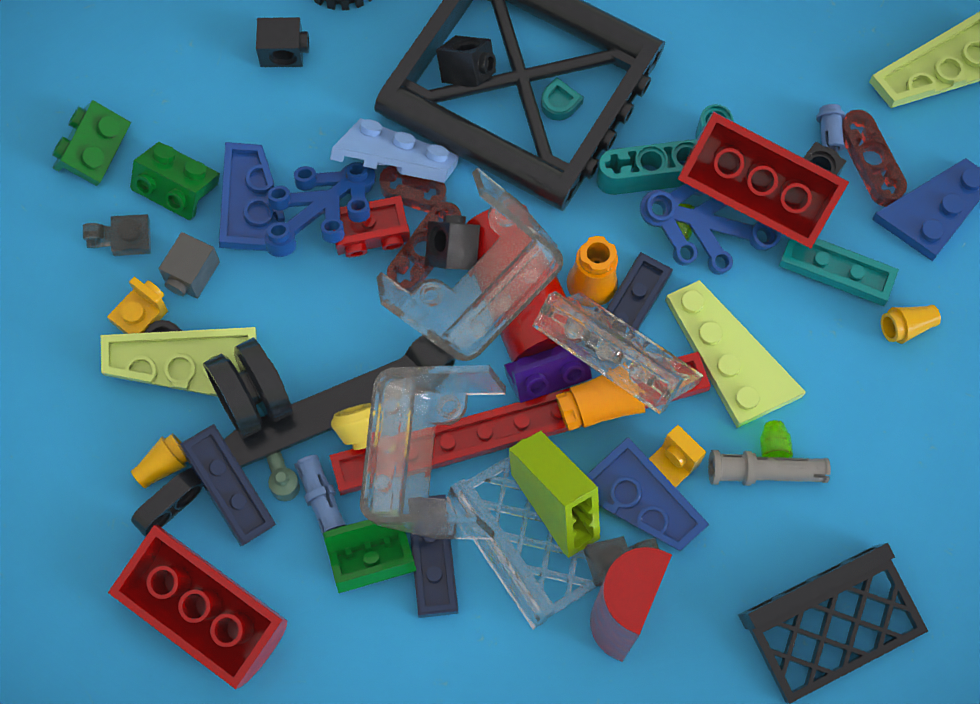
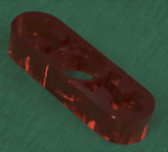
M863 110L848 112L842 121L843 142L871 198L878 205L886 207L903 197L907 189L906 179L873 117ZM852 123H854L856 127L864 128L861 134L858 129L851 130L850 127ZM866 151L878 153L882 163L879 165L867 163L863 153ZM884 182L888 187H895L893 194L889 189L882 190L881 187Z
M440 202L434 205L390 263L387 269V281L392 292L400 296L411 295L418 290L434 267L425 266V256L418 255L414 248L417 243L427 241L428 221H439L438 217L443 219V215L462 216L460 209L455 204ZM411 260L414 263L410 270L411 281L404 279L399 283L397 273L405 274L410 267Z

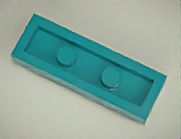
M789 238L779 266L881 306L887 303L899 271L895 267L818 238L812 248Z

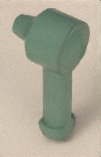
M281 451L266 457L272 472L268 483L273 496L280 501L292 500L300 490L299 480L295 472L286 468Z

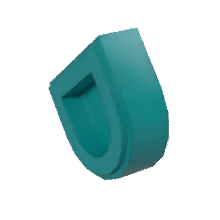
M556 77L542 93L541 109L552 120H564L573 115L583 104L584 97Z

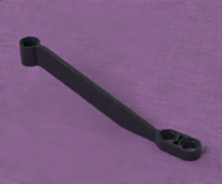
M425 333L411 344L402 358L291 404L293 413L277 422H272L266 416H262V429L244 439L235 430L224 441L241 468L274 453L332 430V418L335 413L366 403H375L382 409L422 392L431 383L439 381L449 372L455 363V358L429 333ZM192 467L175 476L134 513L131 522L144 536H147L154 525L163 527L200 493L203 485Z

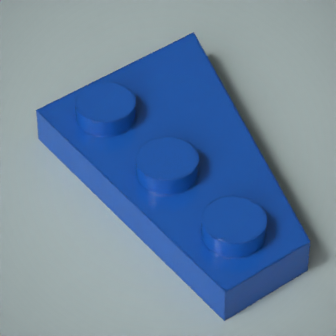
M225 142L219 248L267 251L264 235L268 227L277 222L285 223L283 210H274L269 205L268 191L274 187V181L262 145Z
M965 158L876 212L872 220L933 261L980 201V167Z
M629 437L586 475L598 487L600 507L679 551L683 550L709 526V523Z

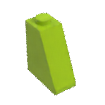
M542 431L522 439L516 445L510 447L511 475L563 553L569 558L600 539L598 487Z

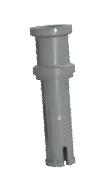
M711 450L709 455L708 474L711 485H718L720 481L742 482L744 486H750L755 484L756 480L828 483L830 479L829 476H825V474L830 475L831 473L828 458L757 457L752 451H744L743 454H720L719 450Z

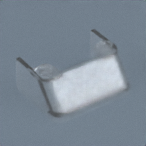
M479 168L472 172L479 196L491 205L488 211V221L492 230L501 237L453 288H450L438 279H426L409 293L382 272L376 277L380 304L460 361H469L478 357L555 278L563 266V256L552 238L516 198Z
M490 365L391 367L378 374L373 384L360 497L361 512L369 521L378 526L433 539L494 540V531L477 514H457L455 508L445 499L429 498L436 425H450L458 422L466 412L468 395L506 394V386Z

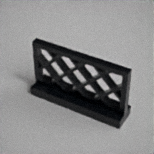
M888 543L874 545L738 614L744 628L750 630L787 704L928 632L891 560L895 558V555ZM882 571L885 572L891 583L887 599L868 593L873 576ZM863 582L861 590L853 587ZM843 591L859 595L853 617L834 610L838 594ZM896 596L898 597L901 604L895 602ZM829 599L827 608L818 605ZM866 599L885 605L880 627L861 620ZM810 608L825 613L819 635L799 628L804 611ZM893 608L906 612L913 626L912 629L902 634L887 629ZM832 616L851 622L845 644L826 638ZM794 617L792 625L783 623ZM775 626L789 630L790 634L784 653L771 649L763 632ZM859 626L878 632L874 648L868 652L853 648ZM797 634L817 640L811 663L791 656ZM886 635L893 637L891 640L884 643ZM824 643L843 650L839 667L833 670L818 666ZM851 653L859 655L849 661ZM775 656L782 658L780 666ZM789 661L809 668L804 685L793 691L785 678ZM816 671L825 673L814 679Z

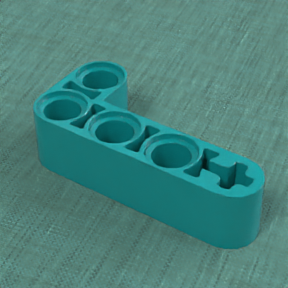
M718 104L707 106L701 113L696 130V139L606 151L599 160L596 181L598 187L604 193L617 195L684 185L685 183L678 180L683 167L678 161H686L713 111L734 122L731 111L725 106ZM652 165L657 170L649 171L646 170L643 166Z

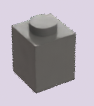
M181 232L158 269L167 289L179 296H184L187 293L198 299L220 261L213 246Z

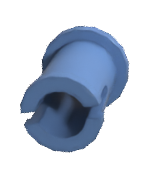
M824 105L820 107L819 113L816 115V120L821 126V145L830 147L836 152L837 146L840 151L845 148L842 127L845 112L841 110L840 105Z

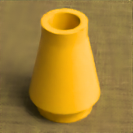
M935 305L892 307L881 317L883 335L890 342L903 344L926 330L938 326L941 322L940 312Z
M172 433L167 438L162 436L141 462L131 470L133 477L143 488L146 489L151 484L187 467L185 463L187 459L178 446L182 442L176 435Z

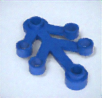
M361 162L351 163L340 172L316 173L309 166L298 168L294 172L295 185L299 190L307 191L316 186L333 187L329 190L290 193L289 189L284 186L271 188L268 191V200L272 209L281 211L288 207H307L287 223L277 222L268 227L264 235L266 249L269 254L275 257L290 255L296 249L295 235L324 212L325 220L321 223L323 240L328 243L341 241L345 233L343 222L340 220V200L348 193L351 194L352 199L347 203L349 219L353 222L366 221L370 217V207L368 200H366V194L371 191L376 181L375 170L364 167Z
M687 184L680 186L670 193L663 190H653L646 194L640 203V214L643 220L653 227L662 228L674 247L673 258L677 264L682 266L689 265L696 260L698 250L693 243L687 242L676 221L690 226L709 256L708 267L710 271L717 275L729 271L733 265V259L728 252L722 249L712 231L749 240L755 249L761 251L769 250L777 245L781 239L780 232L759 221L751 225L713 215L727 206L714 198L707 200L694 209L678 206L692 195L701 196L705 194ZM653 204H659L662 207V215H656L653 212ZM758 231H763L766 234V242H761L758 239ZM681 248H687L690 251L691 256L689 260L682 258L680 254ZM716 257H722L724 259V269L719 268L716 265Z

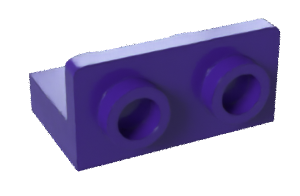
M575 341L504 364L506 377L520 403L592 379L588 352L584 346L578 347Z

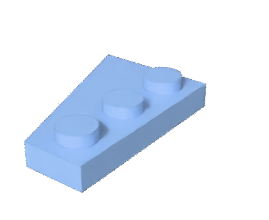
M360 118L332 147L330 160L343 162L344 156L364 160V167L377 169V165L396 166L400 174L444 183L455 170L459 156L449 152L443 146L430 145L415 139L409 133L396 132L383 127L375 120Z

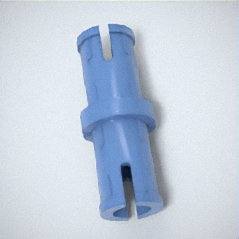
M309 455L298 460L294 465L306 492L304 498L307 505L312 506L322 535L326 531L345 526L346 524L334 498L336 495L333 485L328 484L318 455Z

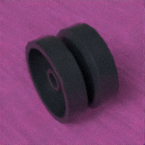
M254 337L235 346L234 356L240 372L237 371L231 360L222 353L203 363L207 376L225 412L242 439L262 429V420L256 407L257 404L264 415L272 422H277L293 413L291 403L276 368Z

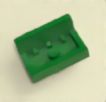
M94 100L84 109L78 106L68 123L73 128L68 139L62 137L52 153V156L57 158L52 168L58 172L65 168L97 186L104 177L131 122Z
M158 142L133 161L130 188L132 191L185 219L191 220L196 215L198 201L218 185L220 173L176 151L171 146Z
M399 511L379 515L354 524L340 526L323 533L338 593L416 571Z

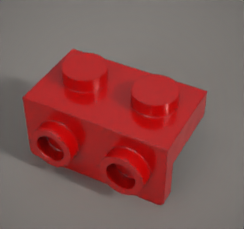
M401 195L369 201L370 217L364 222L351 221L348 217L347 206L340 207V220L343 222L345 236L341 241L335 243L338 255L345 254L349 258L365 255L368 249L382 247L383 250H394L404 246V242L410 241V230L406 221Z

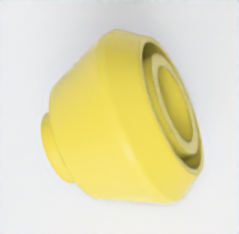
M375 403L349 407L334 414L331 427L345 445H352L354 450L364 449L376 444L375 438L381 435L383 410Z

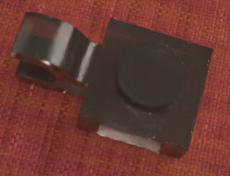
M148 214L111 216V226H104L98 223L83 224V239L87 241V248L111 246L113 256L151 254L150 219Z
M624 536L587 544L583 551L595 587L602 586L612 563L625 552L641 547L659 549L656 539H647L630 547H627Z

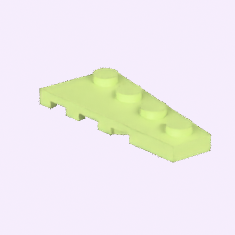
M980 12L873 74L869 83L888 106L893 108L979 82Z
M700 280L666 296L665 301L694 353L699 352L706 374L736 428L796 401L805 395L806 391Z
M255 327L101 335V373L104 376L218 397L207 376L203 363L222 353L231 360L237 371L240 372L234 356L235 346L253 337L257 340V330Z

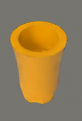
M593 236L588 238V241L578 249L575 263L567 276V289L570 295L578 303L585 306L595 307L606 304L614 297L618 288L616 274L618 264L617 250L615 245L609 243L605 237Z
M627 361L605 374L570 387V391L556 395L557 404L568 431L581 426L586 428L600 422L646 412L638 382Z

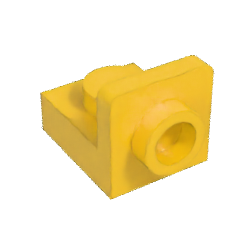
M134 276L129 281L133 290L107 316L109 321L125 334L144 333L150 324L160 321L168 312L162 300L165 296L164 293L151 281L147 280L145 283H142Z
M677 425L667 434L663 445L649 460L676 488L700 465L706 451Z

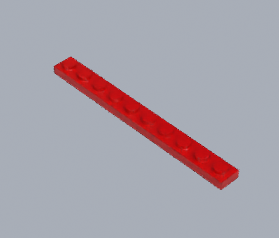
M699 352L633 370L644 400L645 409L707 392L711 387ZM566 388L522 403H513L378 441L373 446L364 449H350L329 455L340 496L510 448L520 440L526 439L539 431H542L547 437L566 432L568 429L561 416L556 395L570 391V389Z

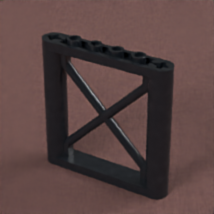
M443 0L380 90L374 106L375 112L431 142L445 147L448 151L563 211L584 178L591 179L599 165L598 156L602 150L608 151L613 145L617 136L615 129L620 122L625 124L634 109L632 102L637 95L642 97L651 82L649 75L663 52L665 41L584 0H489L494 10L512 71L490 76L478 87L453 84L427 90L416 84V82L436 55V49L443 45L473 1ZM505 1L603 51L526 68ZM608 64H614L626 70V75L570 163L568 164L553 156L530 82ZM516 85L538 156L437 103Z

